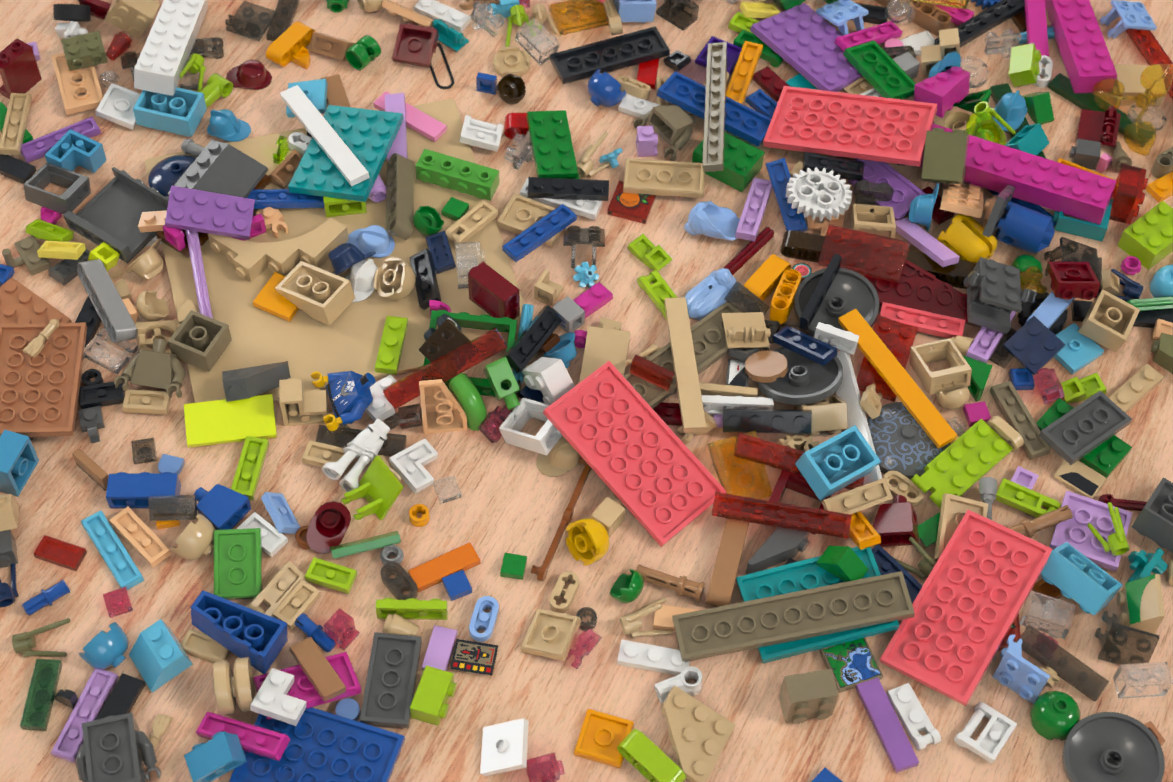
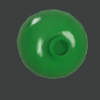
M1049 691L1039 696L1031 707V724L1039 735L1048 740L1053 738L1066 740L1069 732L1080 721L1081 713L1078 704L1071 696L1060 691Z

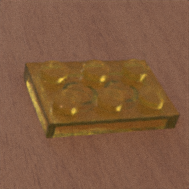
M569 0L549 5V12L560 36L609 25L603 2L601 3L597 0Z

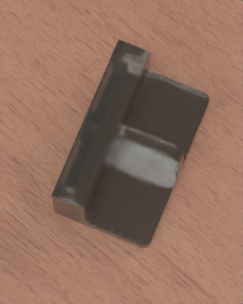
M665 0V3L656 9V14L684 31L698 19L699 5L691 0Z

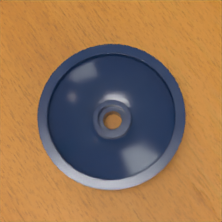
M174 155L161 160L150 171L148 177L149 187L155 188L165 197L168 196L167 193L170 191L171 186L176 184L196 158L189 155Z

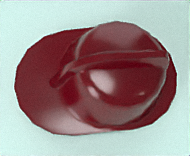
M247 60L229 70L226 79L232 82L234 87L259 90L270 85L272 75L260 61Z
M332 501L324 503L317 509L306 533L307 543L312 550L325 554L331 552L330 547L340 545L351 521L348 508L340 502Z

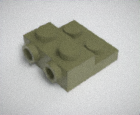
M99 31L61 39L69 71L108 63Z

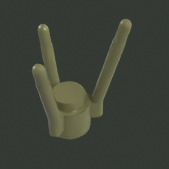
M910 537L909 541L924 557L918 564L920 570L897 559L895 560L904 569L916 574L923 580L925 577L928 578L937 561L913 537Z
M67 618L30 632L13 635L12 644L15 653L22 652L23 657H66V652L35 651L32 648L36 647L35 635L70 622V619Z

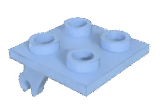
M839 0L817 9L816 13L836 25L839 31L846 35L849 34L847 21L853 19L857 31L865 29L863 16L868 15V10L852 0Z
M1112 0L1110 3L1113 8L1106 16L1100 19V24L1103 25L1105 23L1107 26L1119 16L1121 17L1119 23L1107 32L1109 38L1111 36L1116 38L1128 28L1154 31L1157 29L1142 2Z
M1013 634L1007 639L1008 647L1003 648L1000 653L1002 659L993 677L1002 685L1018 693L1023 699L1034 704L1050 675L1022 657V639L1015 643L1013 640L1016 635Z

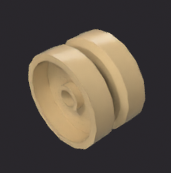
M249 657L235 660L234 675L228 661L214 662V693L220 715L234 713L236 698L242 712L251 711L250 705L255 698V687Z

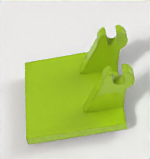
M376 456L359 482V487L345 493L344 496L346 498H342L341 501L343 504H348L353 500L365 497L369 504L357 509L356 512L358 514H354L353 517L356 520H360L365 516L376 514L382 520L404 487L381 457Z

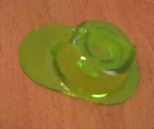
M977 111L970 115L966 124L968 135L1005 146V133L990 114L984 111Z

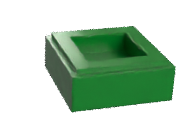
M451 197L442 209V215L458 221L469 210V204Z
M504 553L500 576L523 580L527 556Z

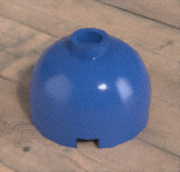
M600 69L595 71L588 82L590 100L596 106L612 107L617 105L626 96V91L622 92L619 89L621 84L608 73L604 72L601 74Z

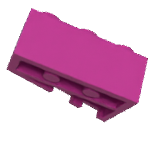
M955 66L931 78L924 79L922 82L915 84L914 101L937 104L936 116L943 118L947 110L953 109L954 103H959L969 94L970 72Z

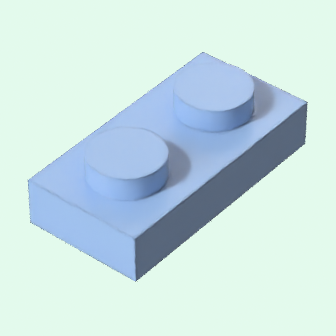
M265 492L261 499L274 522L275 528L279 533L296 534L297 530L301 527L282 493Z

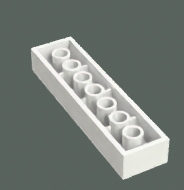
M208 0L163 1L134 68L135 89L170 96L174 95L180 80L179 74L187 63L207 12Z

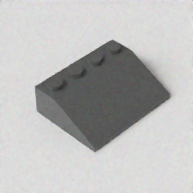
M211 140L174 186L247 198L267 173L268 168L227 143Z
M1163 477L1131 527L1137 530L1139 534L1150 538L1160 547L1166 548L1173 553V483Z

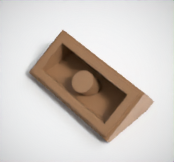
M294 149L268 175L271 183L283 189L290 183L303 157L297 150Z

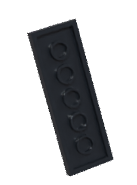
M655 26L550 54V61L562 83L565 84L591 77L598 69H600L602 74L669 56L670 49Z

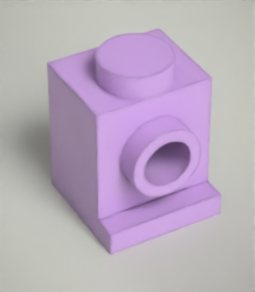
M637 126L636 146L638 157L657 156L656 145H658V136L654 134L653 126Z

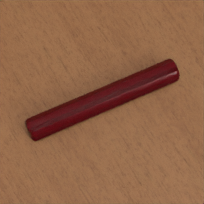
M766 227L757 235L756 241H751L723 268L729 269L731 274L734 275L774 237V231Z

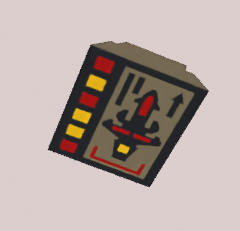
M456 639L450 669L492 676L498 645Z

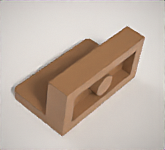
M313 32L309 51L346 61L345 51L355 43L328 34Z

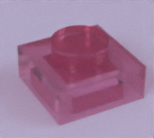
M126 587L103 594L110 618L133 611Z

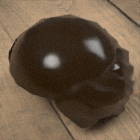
M505 75L497 85L498 95L508 104H516L525 96V82L519 76Z

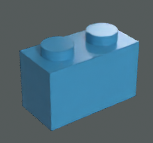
M226 731L214 734L210 741L195 745L191 752L184 755L193 782H212L247 762L238 735L227 733Z

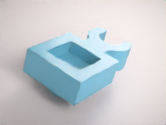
M499 0L497 5L494 3L488 4L489 12H487L489 19H495L499 15H501L502 19L509 17L510 8L514 5H520L519 0Z

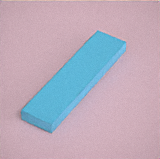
M102 510L81 520L82 526L123 592L144 581L142 574Z

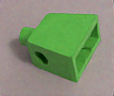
M504 357L486 365L483 371L497 400L504 399L508 410L519 406L520 403L516 393L519 392L520 388L507 358ZM506 383L509 389L503 390L501 384Z

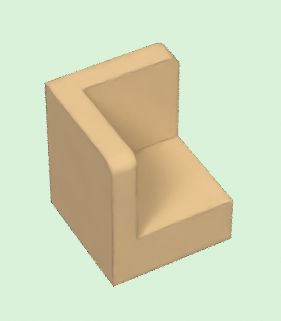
M546 269L534 286V299L553 307L563 291V286L550 281L549 271Z

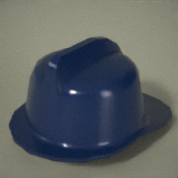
M343 243L328 254L334 268L332 273L338 275L352 265L375 255L376 252L363 254L355 245Z

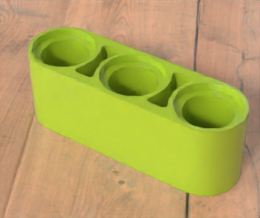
M633 729L617 746L619 753L649 782H683L686 779L683 770L637 729Z

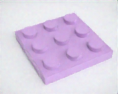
M1066 491L1061 507L1068 505L1073 518L1056 524L1049 547L1055 549L1068 542L1096 565L1116 572L1121 555L1113 556L1111 551L1105 552L1103 545L1087 527V524L1091 523L1106 542L1109 535L1116 533L1107 504ZM1118 508L1126 536L1132 512Z

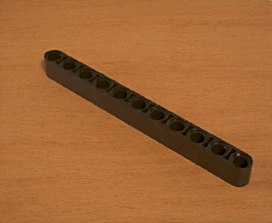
M789 230L783 235L781 253L788 258L828 265L834 253L842 257L841 267L865 271L871 244L852 243L850 240ZM882 246L887 250L893 251L895 255L902 259L908 260L933 274L942 282H947L953 287L967 289L963 283L964 279L973 271L977 264L975 262L959 260L957 264L942 267L924 253Z

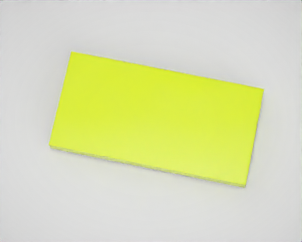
M272 394L228 402L224 399L184 404L188 448L245 441L246 436L263 439L277 438Z

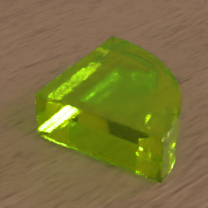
M281 135L276 142L279 145L277 153H273V162L276 164H280L289 152L287 137Z

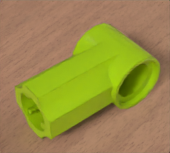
M217 73L211 75L207 85L199 91L204 94L206 108L221 96L224 98L229 96L233 90V83Z

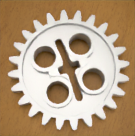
M815 167L814 171L807 168L806 173L803 170H800L799 174L794 173L793 178H790L789 183H787L786 197H788L787 202L792 203V209L798 208V214L804 212L805 218L811 215L812 220L819 217L820 221H823V217L831 220L832 216L838 218L839 214L844 215L845 210L849 209L852 191L849 190L850 185H845L846 179L840 180V174L834 176L833 171L826 173V169L823 168L821 172Z

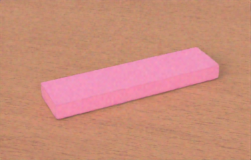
M385 91L373 103L374 108L379 111H385V95L390 93ZM405 102L407 127L434 142L447 131V125Z

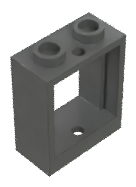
M48 162L24 184L26 201L61 214H65L68 210L72 212L91 194L89 177ZM50 183L68 188L61 196L43 190Z

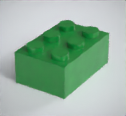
M725 132L724 170L705 172V174L743 192L762 169L765 152ZM703 140L693 151V163L703 162Z

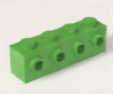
M424 149L415 165L416 179L476 196L480 199L491 201L500 184L499 170L428 149Z

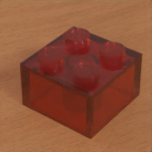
M1122 164L1111 198L1113 201L1110 220L1130 225L1132 218H1137L1140 209L1138 204L1142 205L1145 198V193L1142 190L1146 189L1148 178H1145L1147 169Z

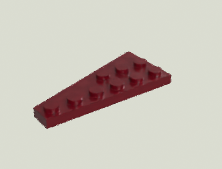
M872 240L864 277L874 286L878 294L879 305L882 306V302L959 318L965 320L967 325L982 328V326L970 323L967 320L966 293L963 294L947 282H942L933 274L908 260L902 259L895 255L893 251L883 248L879 243Z

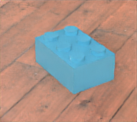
M178 87L173 96L143 90L133 107L137 125L188 137L193 136L207 110L203 93Z
M855 425L806 451L795 465L821 501L868 475L881 461Z
M1068 542L1051 551L1049 559L1041 572V577L1044 581L1057 586L1062 595L1068 599L1075 600L1080 604L1079 607L1084 612L1096 615L1104 609L1123 586Z

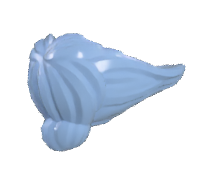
M712 201L699 202L691 209L684 229L690 235L702 234L708 237L733 241L737 239L735 234L740 218L731 209L719 207Z
M721 268L712 271L709 276L686 293L684 297H686L690 318L692 317L700 321L726 301L731 303L733 298L737 296L738 285L729 269Z

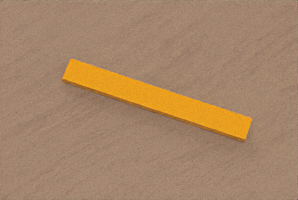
M854 309L839 317L838 323L845 331H850L860 336L857 347L936 447L939 449L957 438L955 431L858 310Z

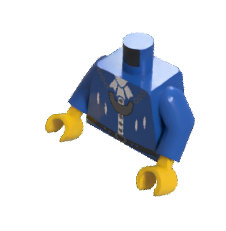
M318 371L311 373L312 379H319L312 381L316 388L323 387L326 382L329 383L326 385L334 415L328 414L323 418L328 430L335 431L339 424H352L354 421L362 418L365 409L373 401L370 387L375 384L376 380L372 374L366 373L363 376L354 371L327 373L328 376H322Z

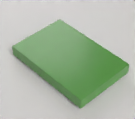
M261 528L214 530V595L227 600L255 598L262 590Z

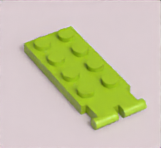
M980 419L924 468L926 472L923 475L919 476L916 474L911 481L924 494L930 491L932 495L929 498L941 509L942 497L945 493L961 497L1003 460L1013 448L986 422Z

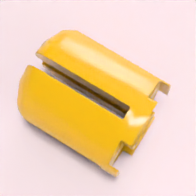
M963 214L955 216L951 220L953 223L947 228L946 233L942 230L937 240L960 256L959 260L975 263L978 262L980 257L990 259L998 243L993 235L991 237L982 235L985 228L972 216Z

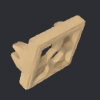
M178 320L135 323L139 353L141 350H152L147 346L153 347L154 338L167 340V347L171 337L162 335L161 329H166L174 334L180 326ZM153 330L154 335L151 339H145V333ZM169 349V350H166L165 352H166V353H171V350Z

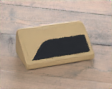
M1064 460L1053 478L1077 493L1094 499L1106 481L1104 476L1080 461L1070 465Z

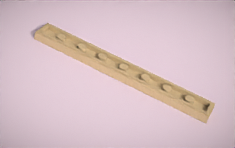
M686 297L665 298L664 304L683 432H706V421Z

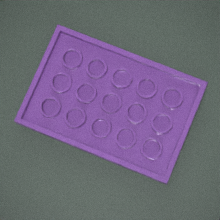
M805 3L751 26L750 31L819 90L838 92L862 77V74L843 55L844 51L835 44L836 38L843 36V34Z

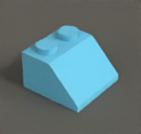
M162 619L140 633L129 653L130 658L152 693L193 665L171 628Z

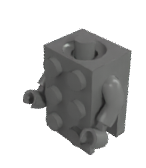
M982 257L979 258L973 271L968 274L963 282L964 286L967 287L968 322L1006 334L1011 329V312L1020 313L1022 311L1021 303H1033L1037 294L1036 291L1024 288V291L1020 287V269Z
M132 712L82 723L84 743L80 746L75 760L79 780H82V782H146V779L151 781L149 775L151 770L157 771L158 778L160 779L162 772L159 767L155 766L157 760L153 744L146 734L139 730ZM144 765H145V766H148V770H147V772H146V777H145Z

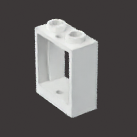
M522 398L519 402L520 405L514 408L499 427L505 443L548 455L562 437V434L543 414L544 409L550 405ZM530 418L546 422L535 436L520 432Z

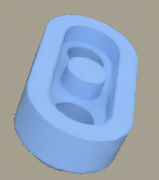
M484 596L476 602L469 625L470 636L475 641H487L493 634L499 613V604L495 598ZM485 609L491 610L489 613L484 612ZM479 629L485 630L484 633H478L477 631Z

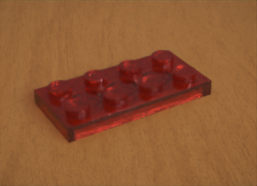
M829 225L818 264L827 267L834 253L842 257L841 268L853 270L861 275L900 283L910 242Z
M877 315L873 326L874 332L905 369L918 328ZM864 356L856 378L859 390L865 392L866 387L874 383L877 394L881 393L882 398L895 402L897 396Z

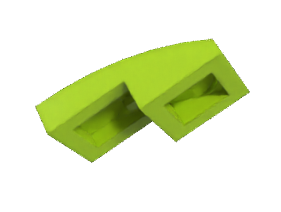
M644 234L640 235L627 247L641 262L658 272L673 260L660 245L655 247Z
M1098 373L1082 379H1078L1076 376L1057 384V388L1066 403L1085 401L1099 391L1104 394L1107 393V389Z

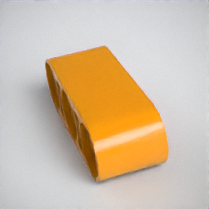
M296 21L267 48L266 58L285 67L291 62V56L302 46L306 48L311 43L315 30Z
M772 254L746 281L740 295L756 305H760L778 286L783 273L791 269V264Z
M789 269L783 273L771 300L769 313L771 322L783 324L788 320L794 306L797 289L801 283L802 275L799 271Z

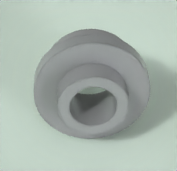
M389 545L382 550L380 557L385 566L396 567L402 563L404 555L401 548L396 545ZM394 555L396 558L389 559V556Z

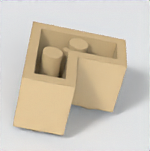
M958 28L939 30V45L921 47L923 76H928L931 68L948 53L957 52L960 55Z
M289 378L279 380V402L284 426L325 424L323 418L328 415L326 389L304 391L302 379Z

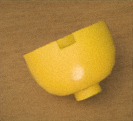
M591 518L580 519L570 523L566 528V531H569V537L565 538L568 550L576 561L581 559L584 562L582 565H591L602 559L607 553L610 545L608 531L598 520Z

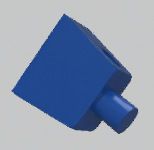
M220 484L215 485L209 492L200 487L193 496L198 501L196 505L198 514L200 513L213 524L215 530L233 529L251 510L247 496Z

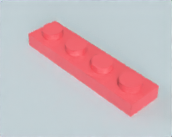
M882 302L878 323L949 339L952 337L956 338L957 335L963 336L965 320Z

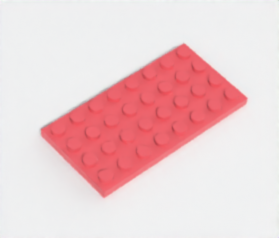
M784 86L763 144L764 147L919 167L925 150L926 133L931 131L937 112V104Z
M610 361L606 362L543 411L548 420L661 547L727 493Z
M967 510L912 603L915 612L914 617L902 620L899 629H897L882 654L880 663L967 706L1044 569L1053 549L973 511Z

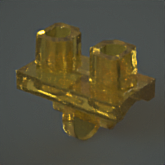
M1031 266L1025 272H1020V287L1023 291L1024 288L1038 293H1045L1047 287L1041 284L1040 279L1043 278V274L1038 267Z

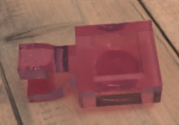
M506 405L503 408L497 406L494 412L487 414L478 429L491 443L498 442L502 436L499 427L513 410H508Z
M590 628L588 631H583L577 638L576 649H570L566 661L571 655H574L575 661L572 663V666L578 669L584 656L589 655L602 637Z

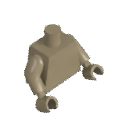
M658 105L645 114V118H636L634 120V128L646 126V123L649 126H653L654 131L669 145H674L665 149L664 158L672 154L670 160L675 161L677 150H681L693 134L692 128L695 123V117L693 114H687L677 105Z
M154 338L152 350H141L140 353H137L128 363L121 376L115 378L114 384L115 388H118L119 384L124 383L122 386L123 391H127L129 389L128 381H131V384L166 389L170 398L172 393L176 391L177 397L180 398L182 397L180 388L183 384L185 371L176 354L165 352L167 340Z

